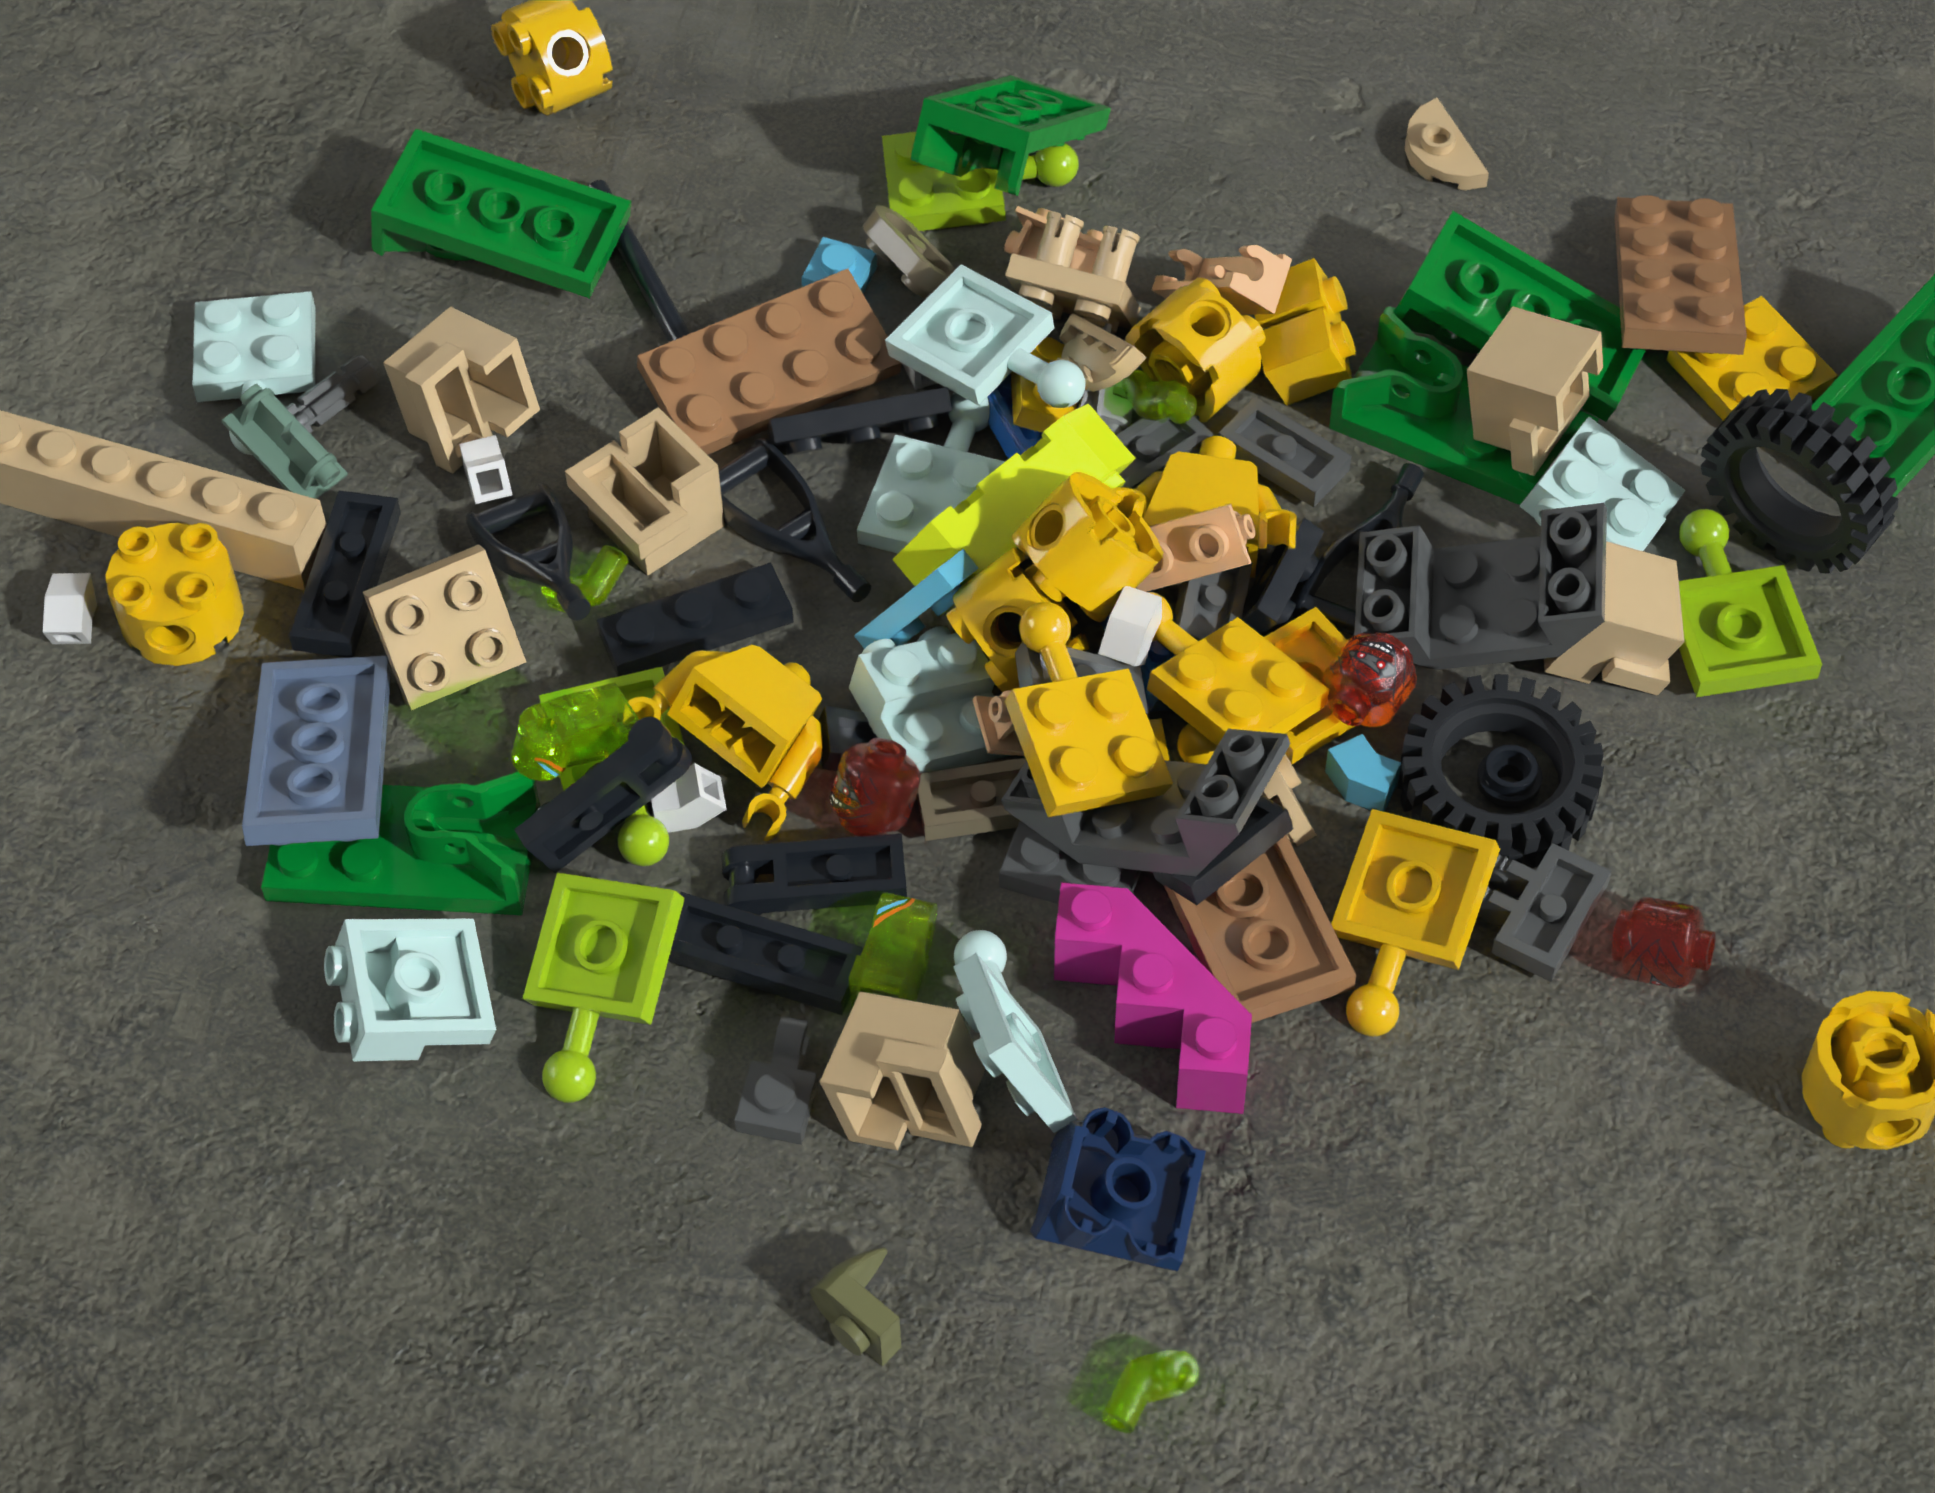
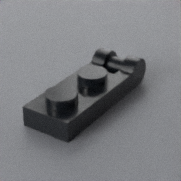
M651 716L644 717L631 727L628 742L606 759L589 768L584 776L553 800L541 805L531 817L514 830L524 847L556 874L683 776L691 765L692 755L690 750L680 740L672 737L670 731L657 718Z
M902 833L741 845L725 850L721 857L722 875L729 881V888L723 895L724 905L759 916L762 913L888 904L907 899ZM761 874H774V882L755 883V879Z

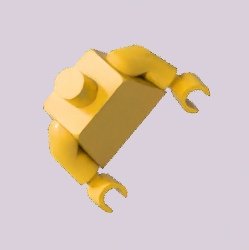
M1211 436L1205 438L1201 443L1199 454L1178 451L1170 455L1164 471L1153 472L1135 489L1126 487L1112 488L1123 498L1116 507L1127 518L1136 510L1148 526L1231 504L1233 511L1238 512L1240 516L1250 515L1255 525V537L1248 539L1246 543L1250 560L1253 563L1251 578L1256 576L1258 548L1266 549L1267 544L1274 546L1285 544L1288 546V549H1295L1296 514L1282 509L1271 489L1258 484L1257 466L1251 461L1235 459L1236 445L1225 437Z
M749 645L733 652L703 650L692 652L653 687L656 694L652 698L635 697L626 703L622 714V730L628 728L632 722L644 717L651 716L661 722V715L670 708L667 713L668 716L762 788L767 783L772 787L768 794L757 795L751 800L742 820L743 828H745L753 814L765 813L769 815L773 824L764 841L772 840L778 834L786 818L785 802L788 798L796 799L822 757L821 723L813 716L822 701V697L811 686L810 676L803 666L793 662L782 664L759 646Z

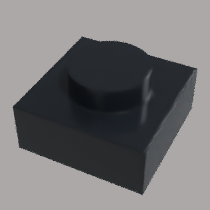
M825 706L818 719L822 728V769L831 771L839 769L840 772L847 773L846 766L848 764L849 774L858 775L859 770L860 776L880 779L876 770L877 767L883 779L889 768L886 759L889 760L890 758L869 725L864 712ZM841 757H842L843 759L845 758L846 760H844V761L842 762V764L840 765L839 763H840V761H842V760H841Z

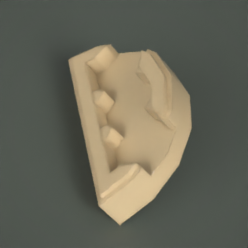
M1435 98L1420 106L1408 123L1405 152L1410 165L1424 179L1431 182L1433 177H1436L1445 182L1459 183V190L1487 187L1488 171L1439 99Z
M1073 313L1060 333L1059 339L1065 345L1062 356L1058 360L1073 362L1081 369L1085 377V390L1094 392L1114 386L1131 375L1147 358L1135 346Z
M1284 754L1262 795L1288 810L1294 829L1287 834V837L1292 844L1295 842L1299 846L1317 834L1292 791V788L1302 782L1290 760Z

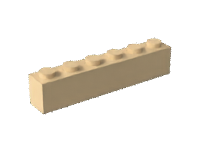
M0 410L1 504L116 537H120L126 530L137 526L148 528L168 523L208 524L215 529L220 542L227 549L234 571L305 590L327 526L320 500Z

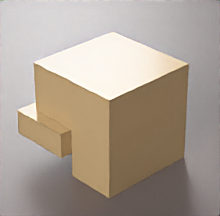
M451 306L383 362L408 432L428 442L436 465L452 474L463 465L460 443L493 436L491 430L508 438L540 410L517 338Z
M1512 307L1467 369L1474 439L1510 450L1512 469L1535 476L1589 398L1588 373L1598 375L1603 369L1601 332Z
M659 407L619 432L621 446L613 440L565 471L567 486L588 507L589 517L647 576L725 526L718 465Z
M1606 541L1605 622L1561 656L1544 658V671L1588 684L1602 672V681L1658 696L1670 683L1668 659L1684 643L1677 561Z
M859 992L820 1080V1084L848 1140L898 1151L908 1128L913 1136L973 1147L982 1125L972 1100L985 1069L974 1049L972 1038L959 1009Z

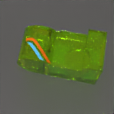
M615 682L535 704L526 708L520 715L511 754L513 766L520 774L538 781L553 780L561 776L566 768L606 759L628 742L630 729L639 719Z
M884 892L881 895L861 956H856L849 975L851 1010L859 992L873 994L871 989L899 995V999L916 1002L929 961L928 953L937 920V903Z

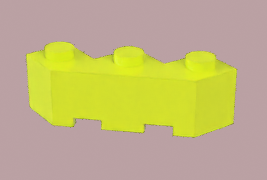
M1088 403L1062 416L1043 431L1042 438L1034 446L1021 455L1018 453L1014 454L976 485V490L967 499L958 504L954 509L950 505L931 520L892 560L912 584L916 586L955 554L964 549L979 569L960 583L962 586L1010 549H1019L1012 539V534L1074 472L1080 471L1093 476L1110 488L1122 487L1126 481L1120 476V473L1136 458ZM955 604L952 605L949 609H947V610H946L944 613H942L941 615H943V614H945L946 612L952 610V609L955 607Z

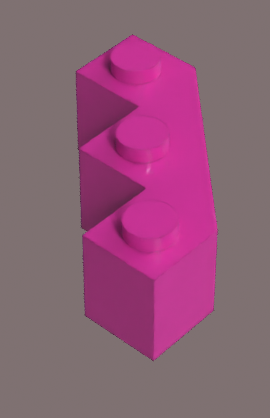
M1061 883L1055 932L1054 980L1118 986L1114 1043L1181 1049L1176 1108L1244 1114L1252 1014L1128 888Z

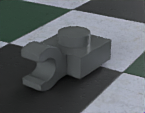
M782 1016L776 1032L771 1064L751 1060L734 1119L736 1132L802 1145L818 1089L817 1073L802 1070L810 1046V1037L805 1036L808 1021Z

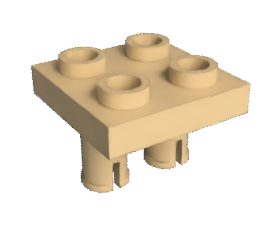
M1048 212L1046 226L1036 259L1012 253L1005 275L1018 295L1050 311L1053 319L1060 320L1063 312L1073 313L1084 317L1086 321L1103 329L1106 323L1111 324V334H1116L1118 326L1131 330L1137 323L1141 308L1125 281L1140 236L1125 229H1122L1120 234L1117 233V227L1104 226L1102 240L1092 273L1072 269L1069 267L1084 222L1070 215H1066L1064 220L1061 219V213Z
M480 545L363 591L404 702L410 710H414L526 663L486 550Z

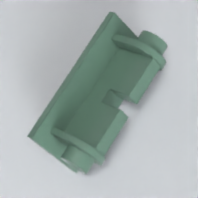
M258 384L252 385L240 397L243 405L223 418L221 422L286 491L317 499L347 477L348 473L336 461L337 458L332 453L329 454L274 396L275 393L270 388L262 389Z

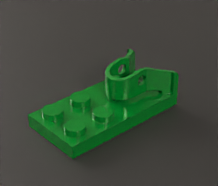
M1012 75L925 97L911 152V161L958 177H962L970 171L979 168L998 170L994 189L1018 196L1029 153L1051 146L1061 147L1067 141L1073 139L1084 140L1086 135L1105 130L1111 107Z
M415 128L371 210L372 249L380 256H383L385 252H428L436 257L455 261L474 259L590 299L630 217L631 201Z
M1452 211L1432 243L1428 254L1407 291L1397 305L1395 315L1412 332L1433 335L1448 346L1472 354L1481 351L1512 307L1601 332L1603 369L1598 375L1588 373L1590 396L1582 408L1607 422L1616 410L1646 349L1622 348L1620 308L1455 211Z
M1935 274L1812 405V410L1814 411L1823 402L1835 408L1831 420L1838 425L1846 417L1858 425L1851 433L1857 441L1866 436L1870 437L1877 447L1871 452L1869 457H1885L1890 469L1884 477L1895 478L1898 489L1892 495L1893 497H1896L1935 455Z
M1388 306L1379 318L1377 340L1353 378L1340 381L1333 391L1329 429L1521 505L1584 421L1591 417L1598 423L1599 418L1579 411L1535 476L1513 470L1510 450L1474 439L1467 377L1468 367L1461 365L1456 355L1447 348L1427 337L1415 335L1395 315V307Z
M519 765L518 772L478 785L464 783L441 784L431 787L382 785L378 838L270 845L261 885L265 901L522 916L533 854L524 847L514 829L531 817L540 807L534 773L531 768Z

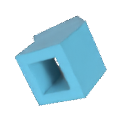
M1361 734L1328 749L1325 772L1345 801L1368 810L1375 809L1385 812L1398 785L1401 762L1377 754L1364 735Z

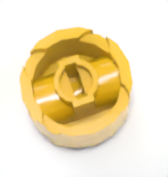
M529 0L507 9L502 13L501 21L491 25L492 37L496 47L503 56H509L510 63L516 74L511 79L512 88L519 104L524 109L535 106L539 112L549 116L607 92L612 88L613 81H610L608 78L603 79V74L613 71L611 58L604 36L589 7L578 11L573 3L575 0Z
M1200 277L1196 278L1189 285L1179 287L1130 330L1125 341L1135 346L1147 357L1140 364L1143 371L1135 378L1151 399L1160 407L1174 398L1193 416H1199L1200 422H1206L1260 373L1262 356L1259 347L1265 343L1266 336L1261 325L1253 317L1241 315L1226 299L1221 297L1218 289L1212 282Z
M1079 471L1074 472L1042 502L1012 534V539L1016 546L1025 555L1030 557L1039 569L1033 575V579L1049 598L1061 602L1067 596L1070 600L1077 603L1090 618L1097 622H1103L1111 614L1125 586L1136 588L1163 558V551L1157 537L1136 510L1127 518L1116 507L1123 500L1119 494L1095 477Z
M168 523L148 528L137 526L126 530L119 537V549L112 555L105 577L112 607L122 635L130 647L132 644L133 647L140 650L143 658L155 664L181 666L209 658L216 654L214 648L216 644L220 643L225 637L228 643L238 633L244 615L242 599L228 551L220 542L217 532L212 526L204 523L193 525Z
M1017 548L1010 549L962 585L953 595L955 607L946 613L951 626L961 639L967 644L976 640L989 657L990 661L984 664V667L992 681L1002 692L1020 688L1015 652L1022 643L1021 637L1013 635L1007 629L1004 623L1005 612H1013L1022 617L1024 612L1032 605L1040 602H1051L1060 606L1067 613L1071 622V628L1078 624L1064 600L1061 602L1054 601L1037 586L1033 575L1039 569L1035 564H1032L1026 570L1019 566L1025 560V554ZM1080 633L1074 639L1070 634L1065 644L1066 647L1085 652L1089 650L1085 634L1082 635Z
M1865 991L1843 998L1831 1008L1829 1016L1820 1025L1804 1067L1802 1087L1803 1098L1815 1121L1822 1126L1826 1139L1833 1145L1840 1148L1856 1146L1861 1149L1889 1150L1920 1139L1927 1133L1935 1116V1014L1929 1009H1926L1923 1015L1918 1009L1908 1006L1911 1001L1910 998L1895 992Z

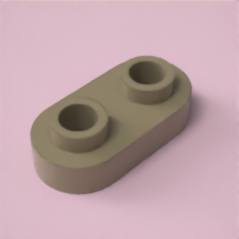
M876 206L863 224V229L869 236L866 240L868 247L881 258L893 262L904 273L901 276V280L905 286L920 297L927 299L956 270L912 223L888 207Z

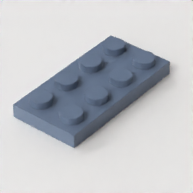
M387 656L262 663L242 822L246 846L354 841L357 839L379 837L391 681L390 665Z

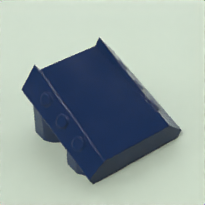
M1106 1107L1094 1109L1082 1121L1075 1120L1058 1130L1050 1145L1052 1147L1036 1218L1030 1229L1034 1238L1178 1271L1183 1262L1206 1150L1193 1147L1186 1138L1169 1131L1157 1133L1153 1137L1135 1134L1130 1122L1123 1114Z

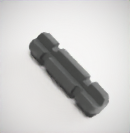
M355 355L340 367L342 370L340 375L337 371L332 372L297 399L300 403L297 407L294 403H291L285 408L309 433H312L311 425L315 424L316 427H320L355 401L356 398L353 395L355 392L358 395H363L378 383L377 370L372 362H369L363 355Z

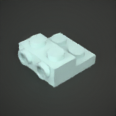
M1588 417L1519 507L1534 517L1541 526V510L1604 503L1607 508L1606 541L1644 551L1666 521V516L1683 495L1685 489L1591 417Z
M944 626L926 631L917 642L896 646L891 639H880L871 643L858 655L849 685L852 695L868 719L873 732L879 738L889 758H893L891 763L902 782L907 781L909 777L911 780L915 779L914 774L916 772L918 774L966 767L1012 756L987 753L972 700L974 696L994 697L992 690L995 683L984 667V664L989 662L976 640L967 644L957 633L951 634L950 630Z
M474 919L344 920L335 946H328L326 949L324 973L328 986H340L342 1002H338L335 1008L334 1031L339 1043L350 1042L353 1061L419 1060L425 1045L490 1044L495 1034L496 1026Z

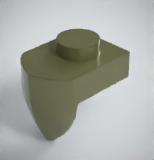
M884 1247L864 1251L844 1260L833 1267L809 1291L820 1312L831 1323L830 1329L836 1339L851 1353L860 1356L865 1352L882 1367L902 1348L900 1317L865 1289L887 1254V1249Z

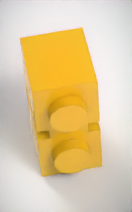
M1315 258L1289 267L1275 314H1254L1255 320L1264 329L1266 336L1265 343L1260 346L1264 374L1286 405L1333 389L1340 381L1352 378L1348 357L1355 355V345L1346 323L1342 321L1340 314L1341 311L1347 309L1346 297L1337 277L1327 278Z

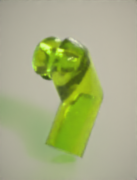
M1134 370L1131 375L1123 379V391L1135 412L1143 419L1161 420L1169 417L1174 423L1182 424L1189 421L1196 412V398L1187 393V387L1177 381H1152L1149 375L1142 370Z
M603 546L586 574L575 577L570 575L571 583L580 588L591 607L601 605L605 602L629 563L628 558L615 547ZM541 585V593L547 598L548 606L555 611L566 614L557 600V593Z
M1166 1350L1132 1359L1125 1366L1101 1414V1419L1112 1429L1131 1434L1148 1403L1179 1396L1194 1387L1200 1374L1197 1360L1190 1353L1177 1350Z

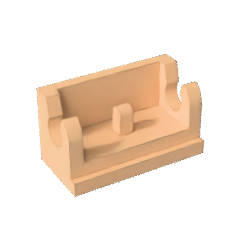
M1258 245L1241 246L1239 252L1242 256L1202 258L1187 249L1171 250L1169 252L1170 258L1174 262L1182 263L1185 268L1184 281H1178L1174 277L1156 275L1152 291L1164 298H1168L1179 287L1189 285L1196 278L1201 277L1212 282L1218 289L1221 297L1226 299L1241 315L1275 314L1292 259L1285 254L1274 255Z

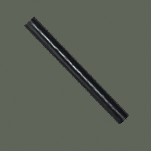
M596 180L588 185L589 187L613 194L604 180ZM627 221L616 244V248L668 342L690 334Z

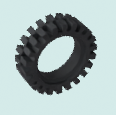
M1776 388L1771 395L1766 389L1759 390L1752 397L1747 395L1706 440L1707 443L1702 448L1701 456L1706 460L1701 464L1702 475L1711 477V479L1705 486L1710 495L1724 496L1716 505L1723 516L1735 513L1739 517L1732 525L1733 528L1741 535L1748 529L1758 535L1752 543L1754 546L1764 551L1769 544L1776 547L1775 558L1785 564L1795 555L1797 567L1800 570L1809 572L1816 564L1820 573L1831 574L1835 568L1839 572L1845 571L1853 563L1856 565L1895 518L1893 513L1898 508L1899 499L1892 495L1898 489L1895 478L1884 477L1890 466L1885 457H1869L1877 446L1869 436L1857 441L1851 435L1858 426L1852 420L1846 417L1840 425L1831 420L1835 408L1823 402L1814 411L1812 410V401L1809 395L1799 392L1791 401L1787 389ZM1757 447H1766L1782 452L1812 471L1829 489L1838 504L1841 516H1832L1816 511L1800 503L1784 491L1770 476L1761 462Z
M1494 674L1492 690L1484 689L1481 675L1467 677L1464 694L1461 693L1455 682L1442 687L1440 701L1433 695L1429 696L1422 703L1421 715L1415 712L1409 722L1408 732L1404 737L1398 789H1402L1400 802L1404 812L1412 810L1411 819L1496 840L1501 856H1506L1507 859L1515 860L1522 864L1523 855L1528 854L1534 868L1539 866L1552 843L1569 851L1572 838L1579 841L1586 832L1588 820H1592L1603 778L1604 766H1601L1604 754L1602 744H1594L1597 731L1592 722L1588 721L1579 725L1582 710L1573 701L1561 711L1558 710L1561 692L1550 686L1541 699L1534 697L1536 680L1523 677L1520 690L1516 692L1508 690L1509 675ZM1486 731L1510 732L1529 739L1543 749L1551 758L1558 772L1559 786L1548 800L1531 810L1513 814L1492 813L1470 805L1452 790L1442 772L1441 760L1448 749L1462 738Z

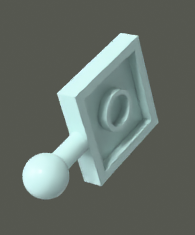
M962 264L885 339L890 357L942 386L948 387L951 391L978 406L1012 371L1037 384L1039 395L1043 401L1055 408H1067L1076 404L1085 391V377L1076 364L1067 360H1055L1047 363L1031 354L1054 329L1052 313Z
M312 291L195 302L193 390L197 402L237 399L254 384H258L262 389L270 388L275 395L307 392L314 387L315 304ZM229 431L233 445L242 453L252 455Z
M955 392L950 398L952 411L948 415L953 424L944 446L895 434L857 528L859 544L899 553L931 520L950 505L954 509L958 504L967 499L976 490V485L1005 462L967 452L975 432H979L989 425L990 409L988 397L978 406Z
M986 930L971 931L965 934L955 947L954 970L963 990V994L956 998L957 1005L970 1027L976 1033L979 1032L981 1038L973 1042L974 1049L984 1067L994 1078L1002 1073L1008 1078L1006 1081L1008 1090L1021 1111L1026 1116L1036 1111L1053 1133H1055L1070 1122L1075 1121L1077 1117L1041 1030L1009 993L1001 973L1007 961V952L1002 940L994 933Z

